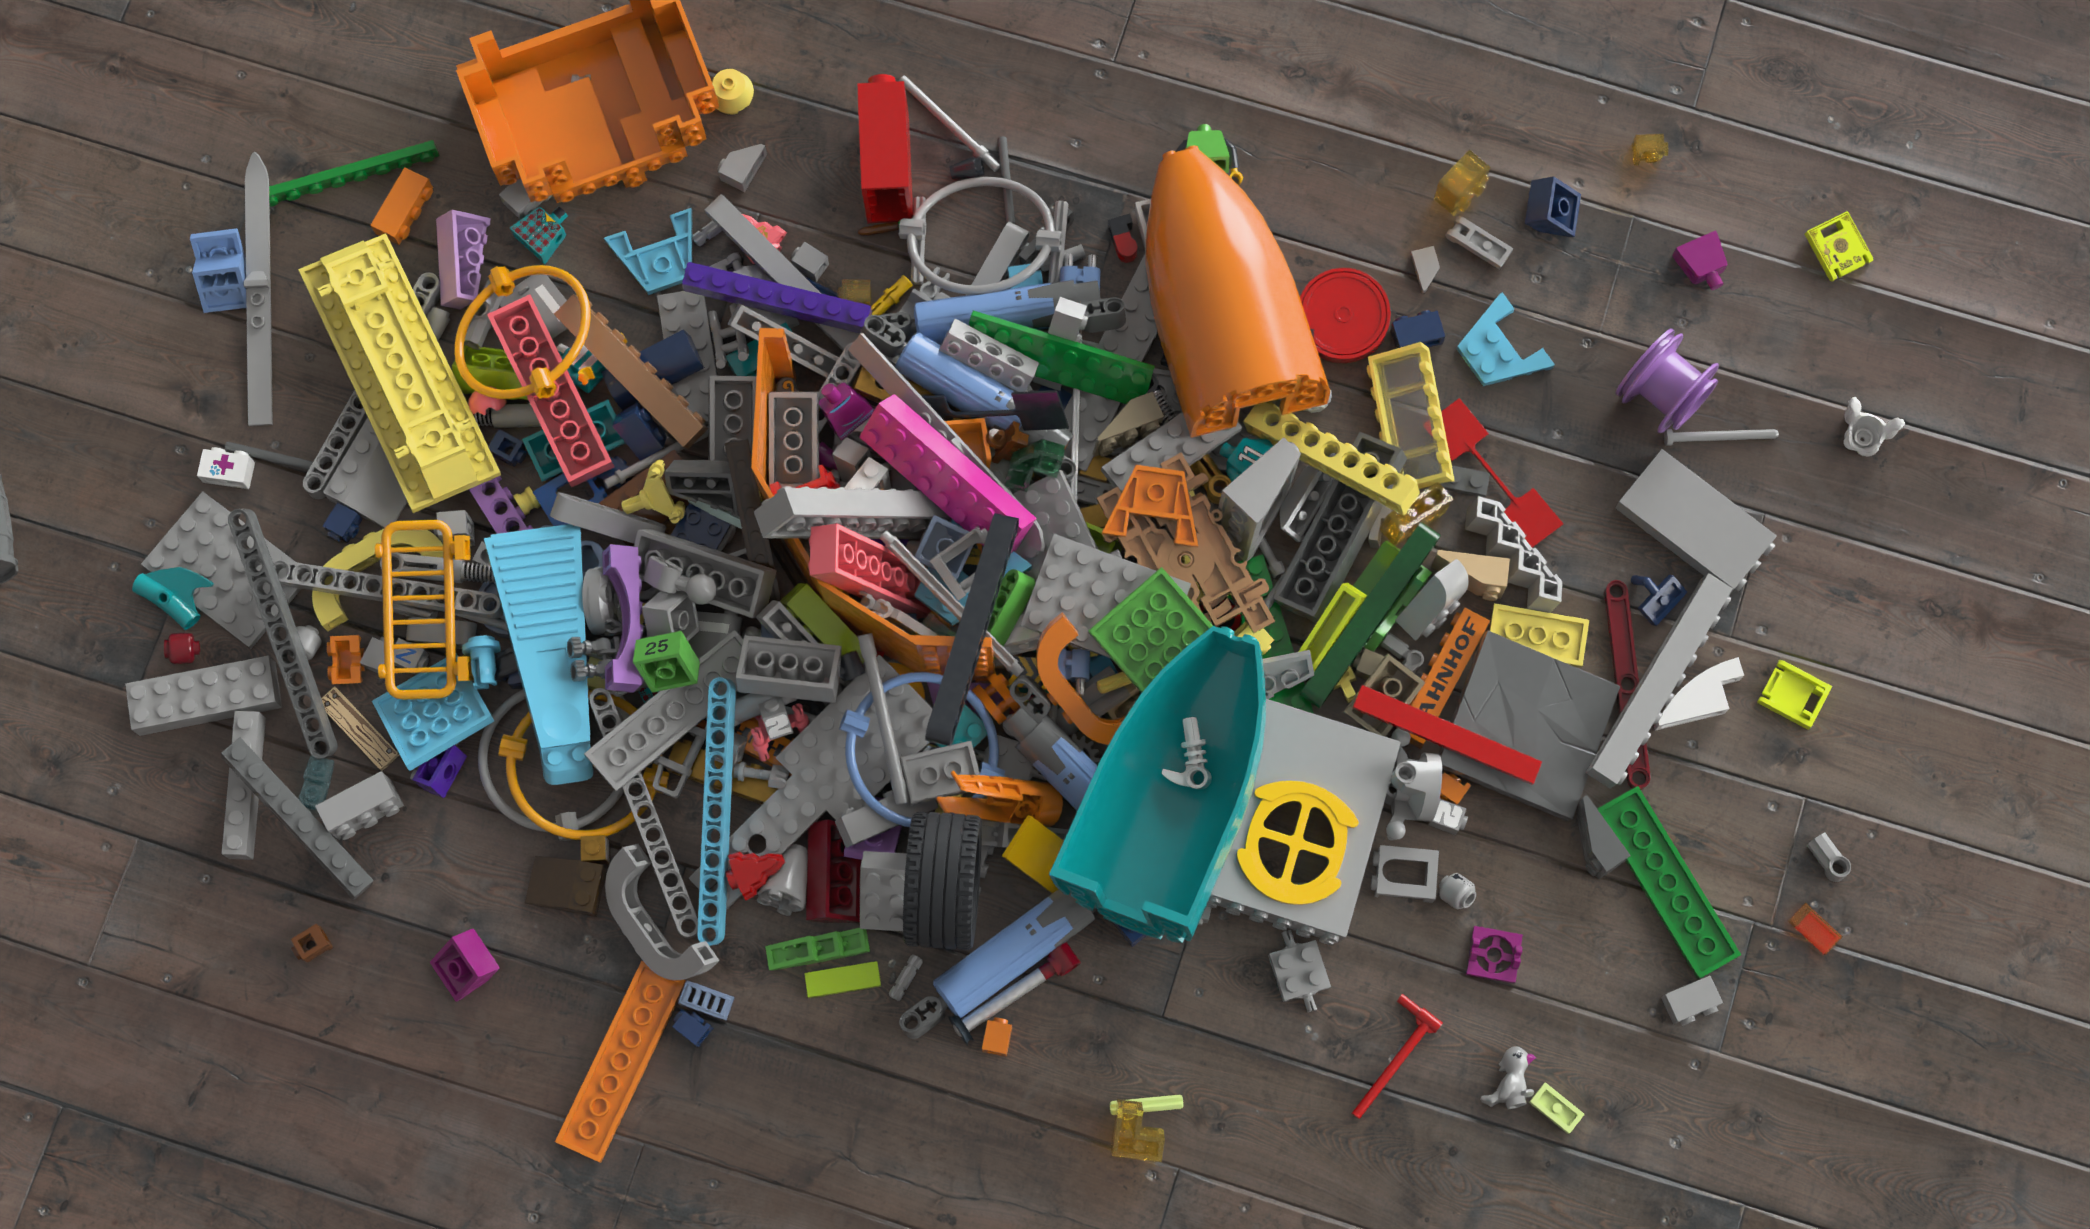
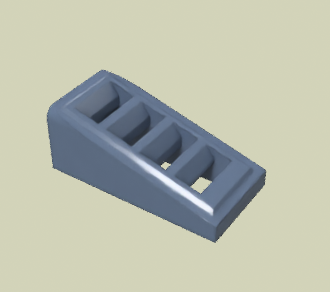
M686 980L678 1004L727 1021L735 997ZM692 989H694L696 992L691 1003L688 1002ZM701 993H706L702 1006L697 1005ZM712 995L715 996V1000L710 1010L707 1007ZM724 999L725 1002L721 1013L716 1012L720 1000Z

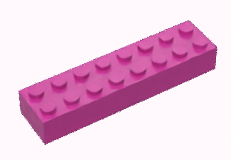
M895 394L877 405L859 437L963 529L970 532L979 526L981 530L986 528L989 531L994 513L1019 518V527L1011 553L1015 552L1037 518Z

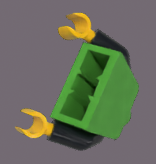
M1202 124L1197 128V131L1189 132L1188 140H1183L1175 152H1178L1190 146H1198L1201 152L1226 173H1229L1230 169V177H1237L1239 185L1241 184L1243 176L1237 171L1239 167L1237 149L1228 139L1223 137L1221 131L1211 130L1209 125Z

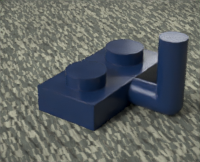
M1637 575L1631 577L1633 585L1645 586L1651 593L1638 607V610L1654 626H1657L1688 593L1674 575H1668L1658 587L1649 577Z

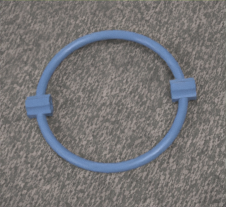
M930 672L898 675L882 683L884 693L894 687L911 682L941 684L943 675ZM969 690L966 700L975 708L982 719L989 742L988 764L981 762L978 768L980 775L1005 777V770L997 767L999 745L993 720L981 700ZM870 692L861 701L855 712L847 709L840 722L839 730L847 732L845 755L848 772L857 792L870 808L891 822L910 827L911 817H906L889 810L871 795L864 785L857 768L855 741L856 736L864 737L869 726L870 718L864 716V714L874 702L872 692ZM975 793L971 798H984L985 795Z

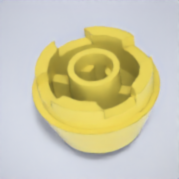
M725 69L716 74L712 80L719 108L716 109L722 113L732 115L737 114L750 105L754 89L752 82L746 75L734 69Z

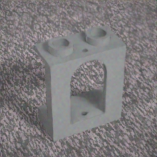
M977 526L930 559V562L958 601L970 591L975 573L958 583L946 563L973 544H985L988 534L986 528L981 530Z
M1380 845L1378 852L1374 851L1373 866H1377L1376 876L1372 875L1371 890H1375L1374 897L1385 895L1423 899V902L1433 903L1436 899L1439 851ZM1392 859L1426 862L1424 886L1389 882L1383 875V865Z

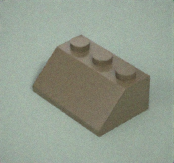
M1387 653L1364 686L1409 705L1426 682ZM1356 694L1344 712L1366 731L1386 736L1393 727L1392 725L1352 709L1357 697Z

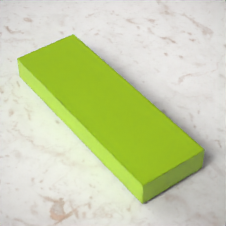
M877 961L804 973L808 998L881 987Z

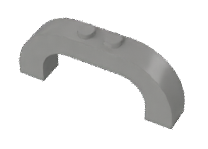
M639 844L623 847L611 861L605 882L607 903L622 933L628 938L644 963L654 973L665 979L683 980L709 971L719 962V959L706 941L691 945L681 954L675 951L664 938L642 906L637 893L639 877L651 864V861Z

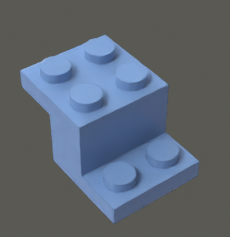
M238 229L191 234L190 241L196 258L192 274L203 312L247 308L246 288L244 287L246 257Z

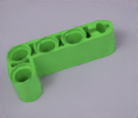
M1016 569L1009 570L1003 578L987 629L1003 647L1035 587V580L1032 577Z

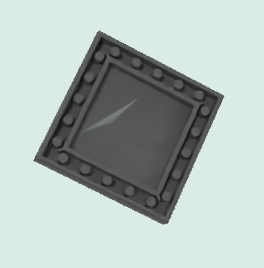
M1486 631L1482 635L1451 723L1542 761L1534 784L1531 785L1441 747L1439 755L1442 761V769L1565 821L1572 820L1588 778V774L1585 772L1596 755L1620 686L1491 631Z

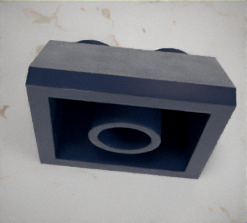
M1554 176L1531 180L1525 224L1538 232L1575 237L1581 194Z

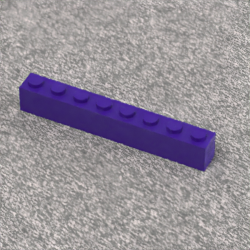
M692 262L687 263L682 281L685 292L735 304L739 303L743 306L859 334L865 319L872 315L870 305Z

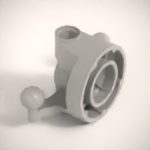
M1399 728L1394 730L1391 736L1392 739L1401 743L1388 786L1394 787L1397 791L1392 794L1388 789L1384 801L1386 804L1391 805L1392 818L1386 828L1389 840L1401 839L1405 835L1406 830L1403 824L1405 819L1433 821L1439 804L1442 784V761L1440 755L1424 752L1419 760L1408 759L1402 747L1409 744L1411 739L1410 733Z

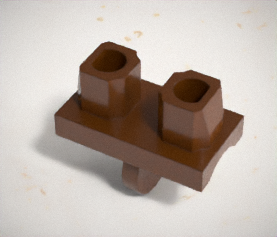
M1013 421L1005 431L998 429L988 431L986 441L990 448L995 449V455L992 457L991 462L998 464L1002 459L1013 462L1018 455V448L1024 450L1027 447L1029 435L1019 431L1020 423Z

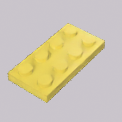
M1494 603L1489 631L1571 666L1581 668L1583 666L1589 620Z

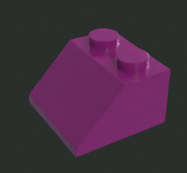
M474 928L452 937L430 961V964L456 1002L486 983L500 969Z

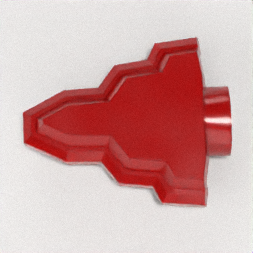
M736 852L728 855L731 870L726 871V877L732 890L739 888L745 901L756 896L758 889L766 884L768 877L777 873L786 862L782 854L768 853L758 856L755 853L744 855L741 852Z

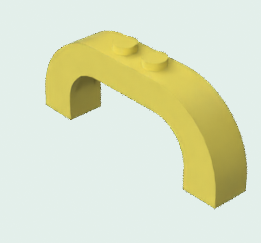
M384 529L378 532H371L365 535L359 543L344 547L341 553L330 559L323 567L360 572L380 561L381 558H376L375 545L376 543H381ZM428 530L395 531L391 535V548L443 546L442 542ZM443 551L418 552L422 556L443 558ZM328 576L325 579L324 584H331L333 581V576ZM319 591L312 592L314 611L321 625L327 631L349 620L340 605L339 595Z

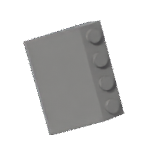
M367 418L323 493L329 501L335 504L338 502L357 512L361 517L385 528L391 522L397 521L407 504V500Z

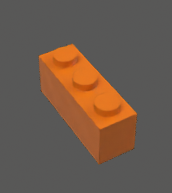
M404 167L370 225L374 233L379 236L386 234L389 241L400 245L401 241L408 237L413 221L419 218L424 202L428 201L433 193V186L429 179Z

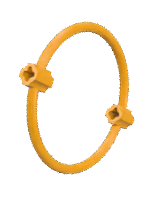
M534 265L509 272L505 266H496L490 270L491 272L488 276L491 283L472 301L459 324L454 353L457 368L464 381L473 390L484 396L496 399H513L535 393L539 399H548L555 395L554 392L557 387L554 381L571 366L585 343L591 318L587 294L583 286L573 275L557 267ZM550 275L565 281L575 291L581 308L579 331L565 358L551 372L546 367L536 368L531 371V376L529 377L531 384L524 387L501 390L487 387L478 382L469 372L466 365L464 342L468 327L481 305L494 292L498 297L511 295L515 288L513 281L522 277Z
M588 689V699L593 690ZM611 694L614 705L629 715L638 710L626 700ZM598 695L594 699L604 702L608 701L604 695ZM528 712L521 720L512 736L503 734L498 754L499 756L506 757V776L511 794L522 812L537 826L560 837L581 840V836H609L635 822L632 811L616 823L594 830L567 829L544 819L526 801L519 787L516 775V760L523 761L528 740L522 737L532 723L530 713ZM655 764L652 765V768L646 767L643 776L651 800H653L656 792L661 793L653 787L658 765ZM663 771L659 782L661 787L667 788L669 772ZM642 807L638 810V817L645 812L647 807Z

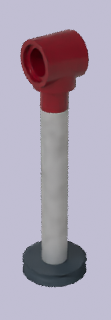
M1067 942L1047 955V962L963 1019H960L955 1014L952 1017L948 1016L955 1032L967 1046L968 1041L972 1040L974 1042L970 1034L971 1030L1053 975L1062 977L1081 964Z

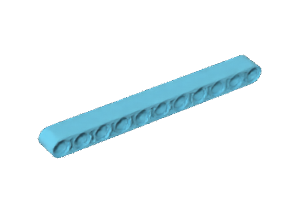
M721 677L713 679L708 689L697 931L698 940L700 942L706 941L709 946L721 943L725 937L726 871H728L736 702V686L734 682ZM722 682L727 685V691L724 695H720L718 692V686ZM720 707H724L726 710V715L722 720L717 717V710ZM719 731H722L725 739L719 745L715 737ZM719 755L724 761L720 769L716 768L714 763ZM717 780L721 781L723 786L718 794L713 788ZM715 805H719L722 811L718 818L712 814V809ZM715 829L720 833V839L716 843L711 838V833ZM713 854L719 857V864L716 867H713L710 863V857ZM713 878L718 882V889L715 892L709 888V882ZM711 903L717 907L715 916H711L708 913V906ZM709 928L714 929L716 932V937L713 941H710L707 937V930Z

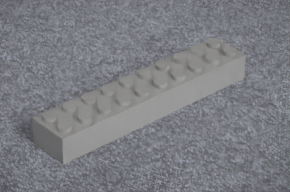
M785 486L780 488L772 498L764 500L762 505L754 511L763 538H810L811 527L837 523L868 539H880L879 537L886 530L893 537L896 536L897 539H921L923 532L928 528L934 515L949 522L952 521V518L921 491H913V489L897 491L896 489L879 490V488L862 490V488L845 489L840 487L837 489H827V487L814 489L808 486L801 488Z

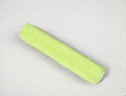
M1182 1095L1110 1102V1112L1112 1115L1183 1108Z

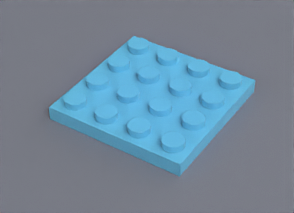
M446 658L431 667H446ZM420 672L398 685L397 688L399 690L441 689L446 686L447 672ZM456 676L454 691L445 698L401 700L394 698L386 692L372 701L409 771L494 722L478 690L473 688V681H458V676Z

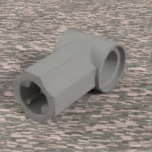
M1826 833L1819 835L1807 844V847L1824 868L1825 875L1830 881H1842L1850 873V861L1841 855ZM1839 864L1843 868V873H1836L1832 865Z

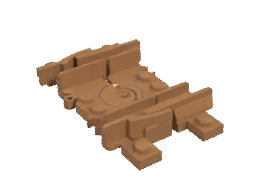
M1182 452L1160 463V467L1163 469L1184 471L1188 494L1209 480L1204 473L1194 476ZM1118 487L1096 498L1107 520H1109L1122 494ZM1200 492L1192 497L1189 494L1198 548L1174 544L1177 520L1153 517L1158 525L1157 529L1151 521V517L1129 514L1126 537L1102 534L1104 542L1111 543L1118 540L1122 550H1125L1124 559L1130 556L1134 557L1137 560V564L1155 571L1162 567L1169 576L1191 583L1187 596L1201 611L1196 600L1200 594L1197 582L1204 594V597L1200 598L1199 603L1207 612L1204 616L1213 626L1218 627L1241 613L1253 634L1275 622L1261 595L1269 590L1267 582L1263 578L1253 582L1246 569L1247 561L1241 564L1235 562L1234 555L1239 553L1240 549L1233 546L1223 526L1216 524L1221 521L1222 512L1217 509L1211 513L1209 512L1211 505L1205 494L1203 495ZM1218 514L1219 518H1214L1213 515ZM1167 527V529H1168V531L1170 532V534H1171L1173 540L1171 539V537L1169 536V534L1166 532V530L1163 529V528ZM1182 556H1189L1190 562L1183 564L1181 562ZM1229 593L1234 603L1236 604V606L1231 610L1232 607L1229 602V599L1227 598L1222 604L1214 608L1220 602H1222Z

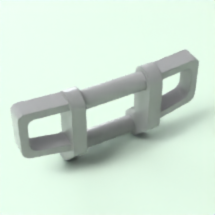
M707 725L704 730L695 726L688 732L696 737L682 765L662 756H659L652 762L658 765L653 782L655 790L673 798L680 796L687 778L692 773L693 763L704 740H706ZM664 767L682 775L675 791H670L659 785Z

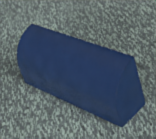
M684 329L640 351L641 356L639 358L644 363L648 361L657 370L655 375L660 380L665 378L671 385L705 368L692 337ZM607 369L601 372L612 397L622 410L639 402Z

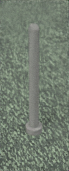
M1666 429L1664 431L1665 446H1672L1673 442L1775 439L1779 433L1775 429L1674 433L1672 429Z

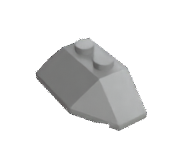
M1331 453L1330 455H1328V457H1333L1336 454ZM1310 465L1303 469L1280 506V528L1296 542L1303 541L1335 480Z

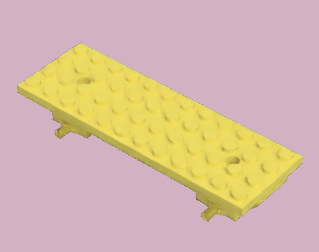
M383 234L366 242L363 240L320 258V261L298 269L412 512L415 513L501 476V472L387 235Z

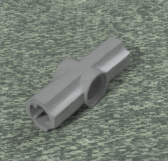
M490 280L486 282L484 288H486L491 283ZM494 292L481 305L468 327L464 345L476 350L482 348L489 329L493 328L487 314L499 308L503 296L498 297Z

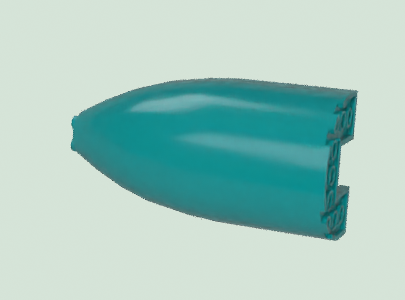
M1212 626L1167 664L1140 694L1103 754L1049 873L1055 886L1065 895L1071 893V896L1076 899L1075 902L1090 911L1096 908L1103 915V918L1132 931L1160 940L1163 935L1168 940L1177 943H1183L1184 939L1187 941L1192 940L1242 824L1252 795L1263 750L1266 722V693L1261 647L1255 637L1244 634L1243 637L1234 636L1235 632L1228 627L1222 626L1218 628ZM1197 718L1200 740L1205 739L1206 744L1201 746V748L1206 751V754L1203 755V759H1207L1204 767L1211 773L1212 780L1205 789H1195L1176 784L1162 774L1163 769L1179 773L1186 771L1185 762L1189 761V759L1184 757V753H1187V748L1181 747V743L1186 742L1183 719ZM1201 771L1196 772L1193 776V781L1196 785H1200L1204 781V774Z

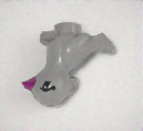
M1514 1046L1509 1048L1499 1063V1066H1501L1499 1071L1506 1070V1076L1500 1082L1496 1092L1492 1095L1481 1096V1102L1490 1107L1498 1103H1506L1507 1109H1515L1526 1105L1525 1098L1532 1097L1534 1090L1527 1089L1524 1072L1536 1057L1533 1054H1528L1521 1047Z

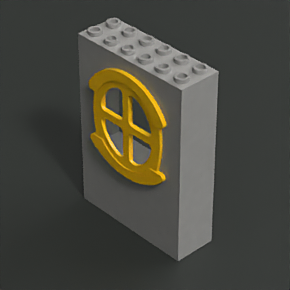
M1266 699L1263 750L1252 795L1240 829L1206 906L1216 908L1218 905L1226 908L1227 913L1238 916L1240 913L1249 915L1250 920L1258 923H1263L1265 920L1273 923L1272 926L1280 930L1290 928L1296 930V934L1302 937L1310 938V935L1320 938L1319 941L1328 945H1333L1346 938L1401 742ZM1291 801L1301 804L1300 815L1292 836L1264 827V820L1276 807ZM1313 807L1320 809L1331 824L1334 835V846L1332 848L1316 845L1303 839L1308 816ZM1261 837L1286 844L1289 847L1283 874L1279 879L1272 877L1262 864L1258 850V841ZM1300 850L1321 855L1328 859V866L1315 880L1302 885H1296L1291 882L1292 872Z

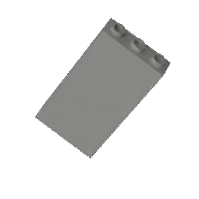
M1661 449L1616 506L1618 511L1703 576L1710 573L1733 588L1731 593L1734 589L1738 592L1747 582L1744 577L1748 571L1753 574L1761 564L1758 561L1762 554L1767 556L1775 547L1772 541L1777 535L1663 449Z

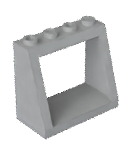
M1284 437L1222 490L1218 510L1222 512V519L1216 524L1223 526L1233 546L1240 549L1237 555L1247 562L1254 556L1279 513L1280 506L1291 490L1301 453L1293 442H1288Z

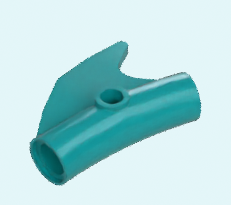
M175 567L147 574H139L133 583L132 591L158 606L184 630H187L194 626L201 617L195 607L194 591L200 587H212L213 582L196 572L183 567Z

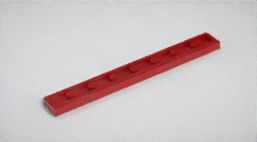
M1361 685L1352 706L1354 710L1531 785L1534 784L1542 761L1364 685Z

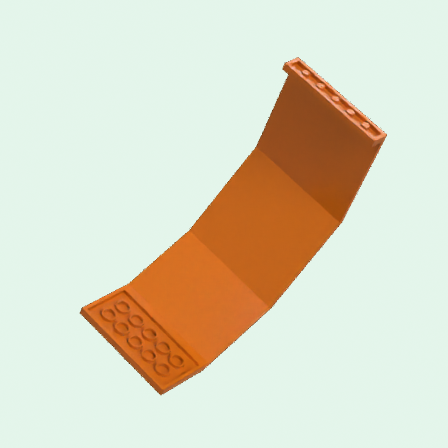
M759 328L751 468L763 501L774 496L769 489V392H776V383L782 377L794 378L796 382L794 365L786 335L782 328ZM783 538L812 590L857 637L872 633L876 650L884 652V655L897 660L913 672L944 674L955 636L909 635L828 583L810 576L808 568L810 557L799 538ZM985 637L972 680H975V683L989 684L990 681L987 677L995 672L992 637Z

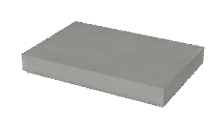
M971 741L900 757L911 806L934 801L939 796H955L968 793L967 791L960 790L951 775L952 771H955L957 775H980Z

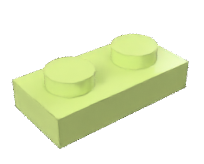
M1544 1083L1529 1101L1532 1106L1567 1134L1571 1133L1585 1115L1547 1083Z

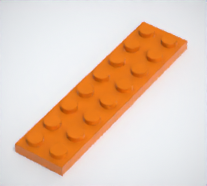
M641 961L555 1140L556 1143L597 1162H602L679 1000L686 980L665 979L654 973L644 961Z

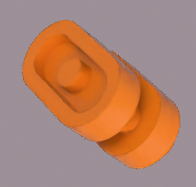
M993 672L987 677L991 683L988 687L983 689L978 684L972 691L1000 725L1007 719L1003 712L1009 707L1016 712L1021 706L1010 695V691L1007 688L1010 683L1002 673L997 675ZM997 691L1004 699L998 705L990 698Z

